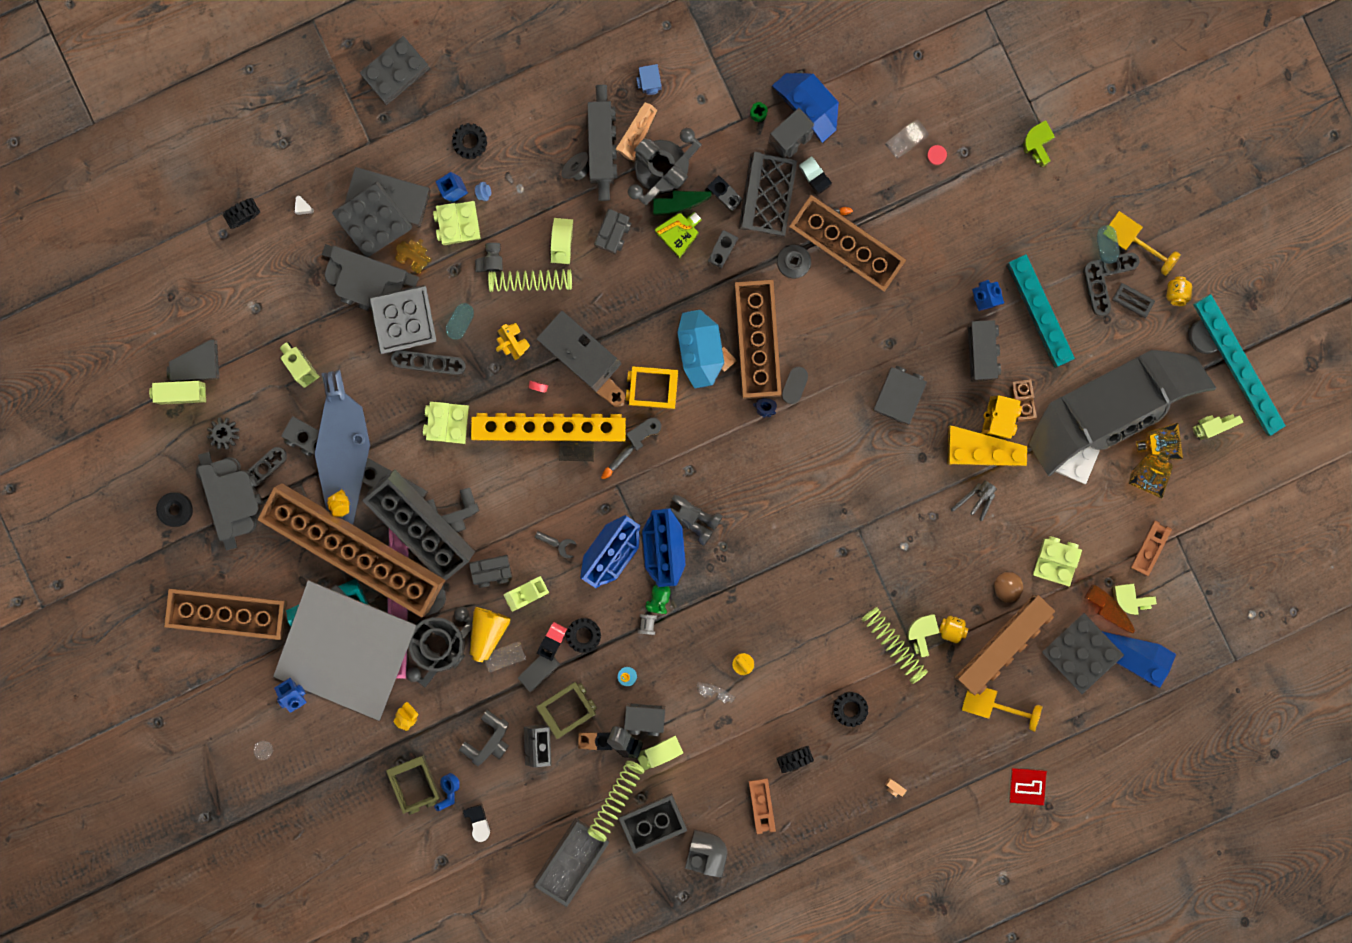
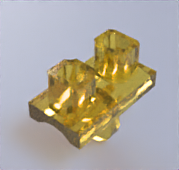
M419 239L417 243L410 240L409 244L403 241L396 247L397 254L395 260L403 264L406 263L408 257L414 260L410 268L416 273H420L424 267L429 265L432 258L425 255L428 249L422 246L424 243L422 239Z

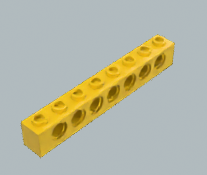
M476 413V417H472L471 440L626 442V418H622V414H610V418H603V414H591V418H584V414H572V417H564V414H553V417H545V414H534V417H526L524 413H515L514 417H507V413H495V417H488V413ZM489 422L496 423L497 428L494 432L487 431L486 425ZM508 422L515 423L516 429L513 432L506 431L505 426ZM527 422L535 424L533 432L528 433L525 431L524 427ZM547 422L554 424V430L550 433L544 431V425ZM566 422L573 424L574 428L570 433L563 431V425ZM586 422L591 423L593 426L592 431L589 433L582 431V425ZM608 422L612 425V430L609 433L601 431L603 423Z

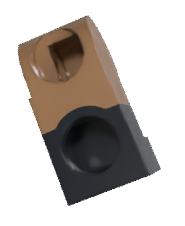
M611 732L578 733V749L613 750L607 743Z

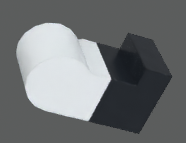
M483 804L464 809V817H470L472 822L473 838L478 842L485 841L490 835V829Z

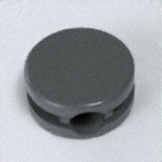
M1202 320L1196 321L1189 330L1188 337L1191 346L1197 352L1203 354L1218 351Z

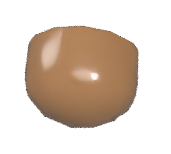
M1013 572L1000 574L994 583L997 598L1005 603H1013L1018 600L1023 592L1021 578Z

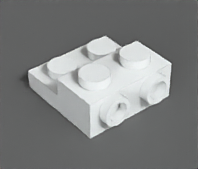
M1089 446L1067 460L1055 472L1086 484L1100 450Z

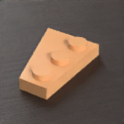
M646 102L640 108L637 116L616 148L620 154L632 162H635L636 152L634 150L646 137L657 112L655 107Z

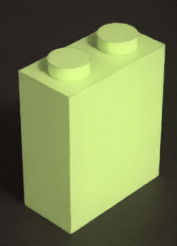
M200 381L152 383V388L149 390L150 399H153V402L157 404L206 402L205 383Z

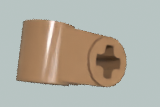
M610 378L596 392L614 407H622L626 402V395ZM616 394L618 396L619 394H621L620 398L622 400L620 402H613V395Z

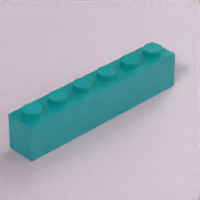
M1027 254L1007 263L1009 272L1054 368L1074 360L1075 357Z

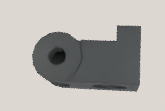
M723 230L708 262L722 269L739 238Z
M650 418L626 434L636 451L643 447L641 441L650 435H656L660 432L661 422L656 418Z

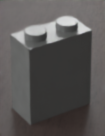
M891 367L873 411L909 425L927 381H924V377L919 374L913 373L912 376L905 373L906 369L902 367Z

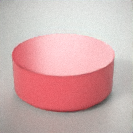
M940 145L931 147L927 153L928 161L933 165L942 164L947 157L945 148Z
M535 381L529 382V389L547 392L548 385Z

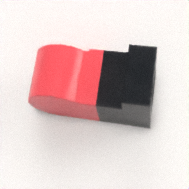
M553 622L536 654L552 661L561 645L567 628ZM544 649H546V650H548V651H550V652H552V653H546V652L544 651Z

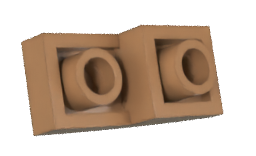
M1031 379L1012 382L1013 397L1015 400L1021 401L1020 406H1022L1021 414L1017 417V423L1036 420L1037 415Z

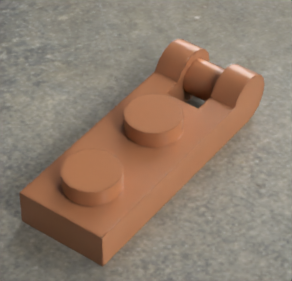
M1154 520L1130 568L1145 576H1149L1172 528L1168 526L1163 527L1160 525V522ZM1156 532L1162 534L1160 539L1154 536Z
M768 778L749 781L756 833L762 834L764 831L776 832ZM768 818V823L761 824L760 819Z

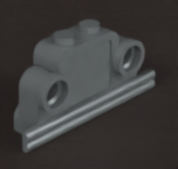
M325 244L322 252L323 256L330 258L325 271V278L331 286L335 287L336 294L341 297L340 301L349 305L352 302L359 304L358 308L369 311L371 308L369 297L402 290L404 284L416 287L419 276L410 274L405 270L336 246L332 247Z
M210 452L199 454L201 466L198 467L219 541L223 540L226 551L237 548L235 536L248 534L255 530L257 519L254 515L259 513L261 505H263L261 495L256 492V477L247 470H241L240 462L236 458L228 457L212 462Z

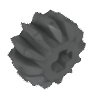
M219 417L217 419L218 424L212 421L211 425L214 428H207V431L212 432V434L207 435V438H214L210 444L212 446L217 444V449H221L223 445L225 449H229V443L235 446L236 443L233 441V438H240L238 435H234V433L240 431L239 428L233 429L236 422L233 421L229 424L230 419L227 417L224 419V422ZM225 428L227 436L221 438L222 435H219V432L224 431Z

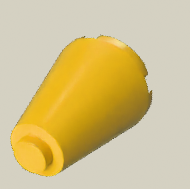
M475 607L469 652L473 656V660L483 662V660L489 659L510 624L511 618L499 613H493L487 609Z

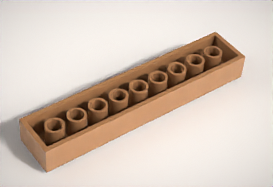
M283 483L273 488L258 518V521L420 617H423L430 611L445 582V579L338 516H332L330 511Z

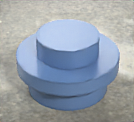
M480 182L475 187V194L478 200L488 201L491 196V188L485 182Z

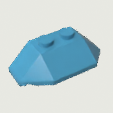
M702 310L682 313L678 328V338L683 369L694 388L714 385L715 379L724 365L719 326Z

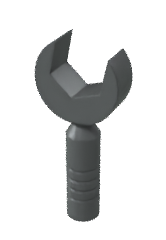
M537 531L536 539L554 547L558 546L560 555L565 558L574 557L567 555L565 547L569 543L576 544L575 541L565 539L560 543L557 539Z

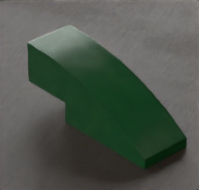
M673 191V199L654 198L653 215L665 216L690 210L709 200L711 192Z

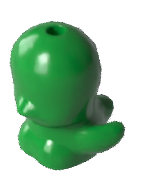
M657 584L653 586L651 602L646 601L645 605L648 612L667 614L665 606L669 602L670 587H658Z

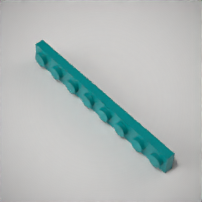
M1208 294L1195 302L1193 306L1267 436L1273 435L1286 425L1213 296Z

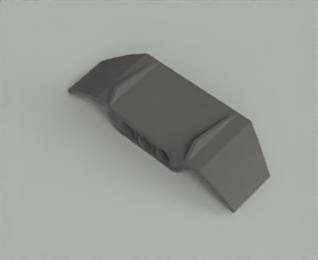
M1150 350L1051 402L1044 412L1029 445L1047 475L1051 476L1067 460L1085 448L1091 446V448L1096 450L1107 449L1159 422L1167 414L1170 405L1175 401L1193 394L1213 391L1216 389V386L1197 357L1169 351Z

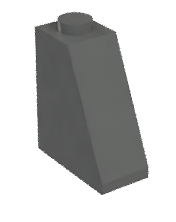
M209 340L169 361L166 371L170 381L219 379L217 341Z

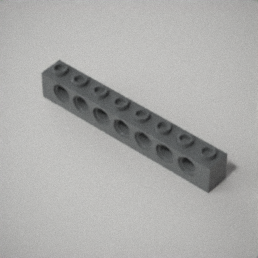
M292 416L281 437L285 438L284 442L292 447L298 445L302 448V453L311 457L312 454L315 455L319 430ZM303 432H306L309 437L305 443H301L299 440V436ZM367 458L362 482L369 485L367 489L371 490L392 471ZM372 469L375 471L376 476L373 480H368L366 473ZM405 479L423 498L426 497L427 490Z

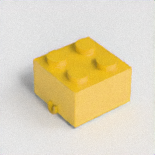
M1000 395L990 396L987 412L983 415L985 420L981 434L1000 439H1011L1017 431L1015 422L1016 418L1021 414V401Z

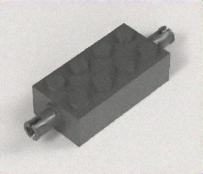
M595 85L596 102H588L591 184H598V201H610V184H613L614 178H617V164H613V159H617L616 145H613V140H616V126H612V121H616L615 107H612L611 101H607V85Z

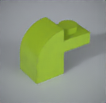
M1046 120L1034 126L1027 133L1023 143L1025 154L1033 151L1032 157L1035 163L1040 164L1041 167L1051 161L1042 145L1055 138Z

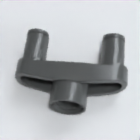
M471 488L460 490L464 504L463 510L441 516L456 532L466 529L464 519L479 512V507L477 503L475 504ZM434 499L426 501L438 513Z
M488 710L481 720L494 728L495 733L483 750L478 751L466 741L459 749L477 767L491 754L500 759L509 747L508 744L502 741L509 722L504 719L501 720Z

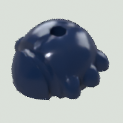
M761 398L757 399L754 407L758 415L765 418L776 414L777 404L772 399Z

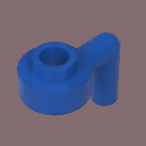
M452 773L441 778V787L447 793V799L435 804L436 811L443 810L455 803L454 792L459 790L460 782Z

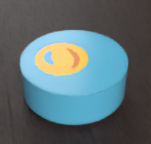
M624 667L619 671L618 681L622 685L631 686L636 682L637 673L633 668Z

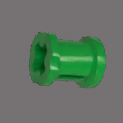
M761 102L754 103L750 111L752 120L756 122L765 120L768 112L767 106ZM756 108H759L760 111L763 110L762 116H759L758 113L754 114Z

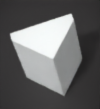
M301 196L296 197L295 213L297 215L312 214L314 212Z

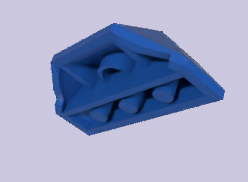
M786 73L772 85L774 90L793 111L800 108L815 124L813 134L821 143L837 130L839 102L814 74Z
M671 509L652 510L642 530L645 569L658 587L677 586L686 566L683 528Z
M626 515L606 524L583 556L580 578L594 588L616 580L639 549L640 525Z

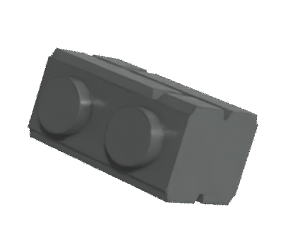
M608 209L594 246L616 254L617 250L621 251L625 242L622 240L624 232L628 234L632 225L629 222L630 217Z
M508 555L469 563L473 584L478 585L479 588L490 586L492 581H497L498 584L509 582L508 578H512Z
M544 725L525 726V765L530 767L551 766L550 727Z

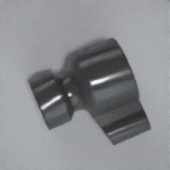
M486 243L485 251L487 255L475 260V272L503 271V259L499 255L501 244Z

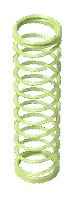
M564 269L562 270L560 286L557 270H555L553 287L551 285L550 272L547 270L545 288L541 270L539 271L538 286H536L535 275L532 270L530 288L526 271H524L522 288L518 270L516 271L515 287H513L511 271H509L507 289L503 271H501L499 289L496 272L489 271V291L493 292L494 280L498 292L501 290L502 280L506 292L509 289V282H511L512 290L515 291L517 278L521 291L524 289L525 279L529 291L532 288V281H534L535 289L538 291L540 277L544 291L547 289L548 278L552 291L555 287V279L557 280L558 289L561 290L563 275L566 289L571 290V269L567 270V282Z
M875 607L869 613H867L861 620L865 622L874 614L878 613L867 624V627H869L877 621L883 619L872 630L871 633H874L880 628L888 625L876 637V639H879L883 635L892 631V633L881 643V645L897 637V639L886 649V651L902 643L900 647L890 657H893L901 651L907 649L904 652V654L895 661V663H898L904 658L912 655L900 667V669H903L909 664L917 661L905 673V675H908L912 671L921 667V669L910 679L911 684H914L928 673L927 669H924L922 671L924 665L915 667L919 662V659H915L909 662L913 658L914 653H910L904 656L908 652L909 647H905L899 650L904 645L905 641H900L895 644V642L899 639L900 635H895L891 637L892 634L895 632V629H890L886 631L890 626V623H886L880 626L884 622L886 617L883 616L875 620L881 613L878 607Z
M626 761V765L623 766L625 771L620 772L621 778L616 779L618 785L612 786L614 791L609 792L610 798H606V804L601 805L603 811L598 812L600 818H594L595 824L590 825V828L587 830L589 835L599 841L605 842L607 838L603 833L593 829L592 826H597L607 833L611 832L605 827L600 826L596 819L603 820L608 825L614 826L610 821L603 819L599 813H605L615 820L618 819L615 815L606 812L603 806H608L614 811L622 813L618 808L611 806L607 799L625 806L621 801L614 799L610 793H616L622 798L629 800L627 796L617 792L614 786L633 793L630 789L620 785L618 780H624L631 786L636 787L635 783L625 779L621 774L626 773L634 779L640 780L638 776L629 773L625 767L627 766L638 774L645 772L642 766L633 761Z

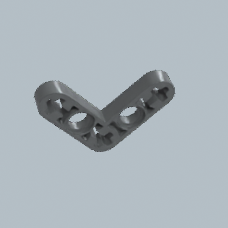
M1126 253L1091 261L1084 267L1093 312L1096 315L1104 316L1111 309L1104 277L1137 268L1140 261L1135 253ZM1128 257L1135 260L1132 267H1130V264L1122 265L1123 269H1121V263L1118 258H1121V262L1128 260ZM1108 261H1114L1117 264L1115 271L1107 269L1106 264ZM1091 265H1093L1094 268L1098 269V271L1095 272L1096 278L1100 276L1101 280H1095L1093 282H1090V279L1094 278L1093 273L1088 272V269L1091 268ZM1095 283L1100 284L1103 288L1100 294H1095L1092 290V286ZM1103 295L1105 296V298L1101 299L1102 305H1106L1107 307L1104 309V312H1102L1101 310H1097V306H1099L1100 303L1099 299L1095 301L1094 297L1098 298Z

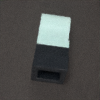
M812 156L799 164V168L816 195L831 187L832 182L823 170L820 169Z

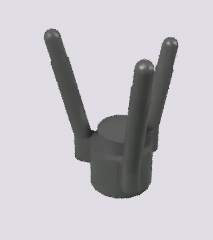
M984 480L982 484L978 483L971 492L953 506L951 511H955L979 491L977 495L980 499L970 514L974 515L982 502L986 500L987 502L980 517V521H983L991 501L995 497L994 493L997 488Z

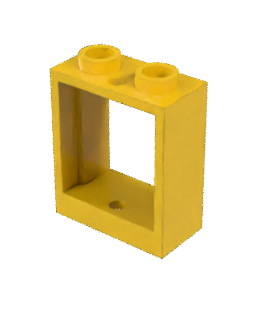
M632 366V371H628L627 382H631L630 390L626 391V401H629V406L675 409L678 370ZM637 372L670 375L668 403L635 400Z

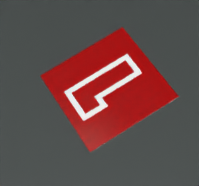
M1012 768L1010 803L1044 805L1047 771Z

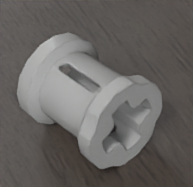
M640 614L641 626L638 633L655 635L654 621L657 619V616Z

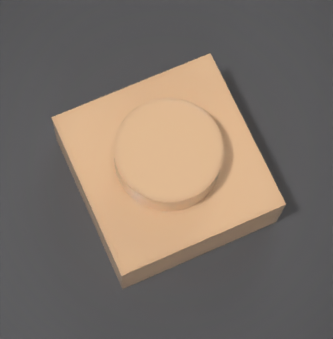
M723 347L724 365L722 370L725 372L737 360Z
M891 778L885 783L888 786L887 791L895 797L898 794L903 796L907 791Z

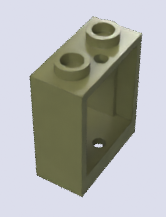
M575 681L536 706L556 739L596 715L595 710L597 707L592 699L588 700L585 693L587 691L582 683L578 684ZM574 689L589 713L561 730L547 705Z
M424 755L386 770L403 814L406 812L409 815L420 811L419 807L424 805L427 808L437 804V800L441 798ZM421 765L433 796L407 805L396 775Z

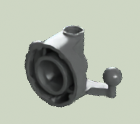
M684 128L680 132V139L685 143L690 142L692 144L685 153L680 146L667 140L652 141L644 138L634 150L636 152V176L641 185L649 190V192L644 196L641 186L634 184L628 188L630 198L639 199L647 206L657 194L673 192L687 180L689 160L702 146L695 138V133L691 128ZM657 155L666 157L672 166L665 176L663 172L655 170L652 162L650 163Z
M458 607L454 612V617L457 621L467 622L461 631L454 623L444 618L432 617L418 621L409 643V650L412 659L418 666L429 672L423 678L418 668L411 667L406 672L408 681L418 682L425 688L437 672H443L452 667L455 669L465 657L464 638L472 630L473 619L469 616L467 608ZM432 633L443 637L446 645H449V648L442 656L439 655L440 653L433 652L429 644H425Z

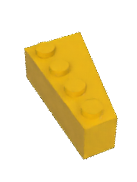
M950 425L948 426L947 465L1027 466V446Z

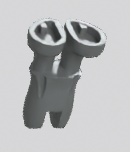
M674 494L671 500L676 502L677 505H681L682 508L679 512L668 506L665 509H671L677 520L687 529L695 532L698 535V542L705 546L713 532L696 521L699 519L715 530L723 515L719 513L714 515L707 514L702 511V508L695 507L683 497Z

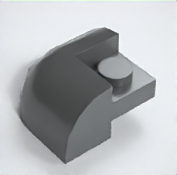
M694 829L685 869L709 876L722 877L727 860L725 843L714 834Z

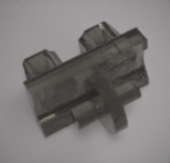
M559 441V461L594 462V442Z

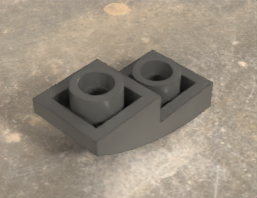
M540 656L518 679L529 692H532L545 678L553 673L560 663L555 657L551 661Z

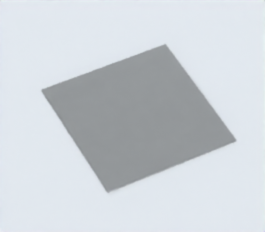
M308 580L273 677L282 681L291 678L297 686L300 684L308 692L380 721L416 625Z

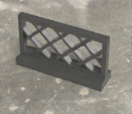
M760 152L750 154L738 229L785 236L797 166L796 160L764 155ZM763 159L770 160L774 168L766 172L762 167ZM783 163L792 164L791 172L785 176L779 166ZM776 169L782 179L774 184L768 174ZM764 177L772 185L765 191L759 186L760 180ZM784 180L788 185V191L782 195L776 185ZM772 188H774L779 196L773 202L765 194ZM760 196H763L769 204L762 210L756 204ZM781 199L785 204V209L778 213L773 204ZM768 207H771L776 214L770 221L762 213ZM760 214L765 224L761 227L753 226L754 217ZM776 218L782 223L781 231L774 230L770 225Z

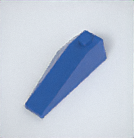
M1103 632L1124 654L1117 664L1155 687L1160 688L1171 670L1176 656L1175 653L1160 644Z

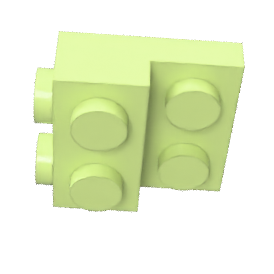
M475 201L436 206L437 210L433 211L435 222H439L440 228L436 230L438 241H442L443 245L481 239Z
M430 402V405L425 407V417H428V425L424 424L423 436H426V440L466 444L469 406Z
M1233 414L1221 419L1220 417L1214 418L1211 415L1198 420L1199 424L1192 428L1195 436L1203 440L1243 423L1241 416L1234 417Z
M1049 536V539H1043L1032 575L1070 587L1082 550L1078 549V544L1068 542L1065 545L1060 543V539Z

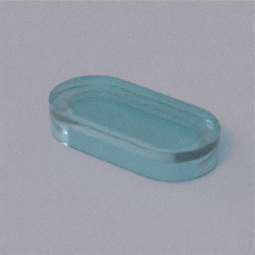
M1102 226L1097 233L1099 255L1103 262L1111 264L1117 261L1120 253L1117 233L1112 226Z
M462 303L456 307L446 326V333L451 339H461L466 333L474 317L472 306Z

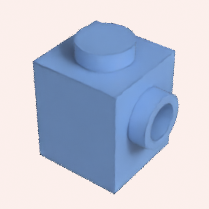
M658 64L639 67L640 77H636L638 89L642 88L643 93H647V95H654L659 90H662Z

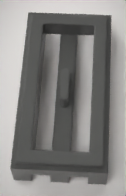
M1124 283L1119 285L1116 294L1112 298L1116 303L1144 318L1147 317L1155 303V300ZM1122 289L1143 299L1144 301L1148 302L1149 305L1147 306L1142 302L1132 298L1131 296L1121 292ZM1121 296L1129 300L1130 302L1140 306L1141 308L1145 309V312L1121 300L1118 297Z

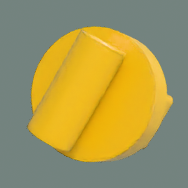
M342 489L328 497L327 505L332 516L343 517L349 513L350 502Z
M738 654L733 659V669L740 675H747L754 668V660L748 654Z
M409 702L403 704V708H399L396 712L393 722L398 728L408 731L416 723L419 714Z

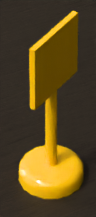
M1119 211L1102 235L1125 250L1134 241L1165 262L1161 268V273L1167 276L1179 260L1181 254L1175 251L1166 258L1136 238L1143 227Z
M986 688L980 695H973L967 690L962 711L989 719L992 708H997L1029 718V729L1034 732L1036 731L1043 706L1036 705L1032 714L994 703L998 691Z

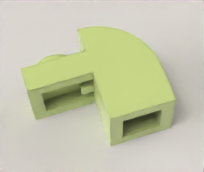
M554 218L551 238V263L570 264L573 219Z
M541 576L505 593L504 597L513 612L547 595L549 591Z
M1134 584L1112 586L1114 601L1117 607L1125 613L1138 615L1139 606L1140 610L1151 609V605L1157 604L1156 596L1136 598Z
M935 614L919 617L909 626L907 638L909 641L916 639V643H913L915 653L919 654L920 657L929 656L925 637L939 633Z
M673 736L641 750L638 761L640 766L647 770L683 754V751L676 736Z

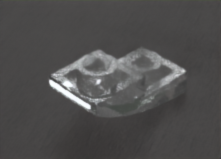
M917 119L886 142L885 145L898 159L910 151L913 146L927 138L929 133Z
M518 641L494 650L489 659L484 661L490 673L523 661L526 658Z
M698 682L696 684L698 687L697 691L705 698L708 695L712 697L715 692L718 693L717 697L725 704L727 701L732 703L736 698L730 692L716 685L705 682Z

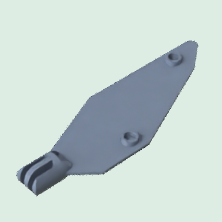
M337 370L336 372H328V374L326 372L321 373L326 399L315 449V458L326 510L330 511L327 505L328 497L342 489L348 497L350 505L349 513L343 517L340 516V518L353 525L370 441L363 408L345 393L341 371Z

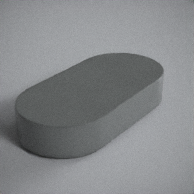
M795 367L789 373L782 392V398L788 404L797 403L802 396L808 380V373L804 368Z

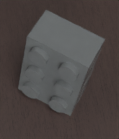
M402 36L364 68L360 74L381 100L388 105L425 74L430 67L408 40Z
M798 108L770 133L768 143L782 158L787 156L791 158L798 151V146L801 143L805 145L811 140L815 124Z
M995 320L972 321L968 324L971 382L994 381L1001 375V364L997 363V357L1000 356V345L996 344V338L999 336V326L995 325Z
M627 703L624 730H628V734H640V731H646L650 736H659V733L664 731L666 706Z
M672 793L619 816L620 823L634 854L687 831L686 824Z

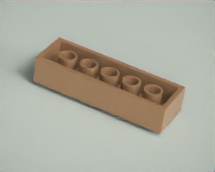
M810 195L789 226L884 292L906 261L898 253L813 195Z
M774 281L735 282L742 398L781 396Z
M169 589L164 627L281 640L284 635L287 601Z
M1033 595L954 678L971 694L980 695L987 688L985 684L989 680L994 681L1001 673L999 670L1003 666L1007 667L1014 660L1012 656L1026 648L1028 639H1034L1041 632L1039 628L1043 624L1047 625L1054 618L1052 614L1055 610L1039 595Z

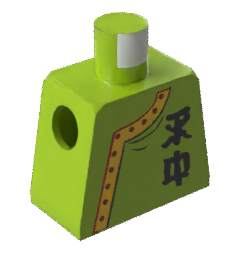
M695 212L687 219L679 213L657 227L655 233L678 258H681L698 236L699 232L694 227L702 219Z

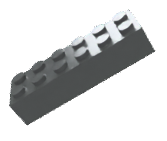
M395 469L375 485L362 500L433 573L445 579V581L466 565L475 552Z

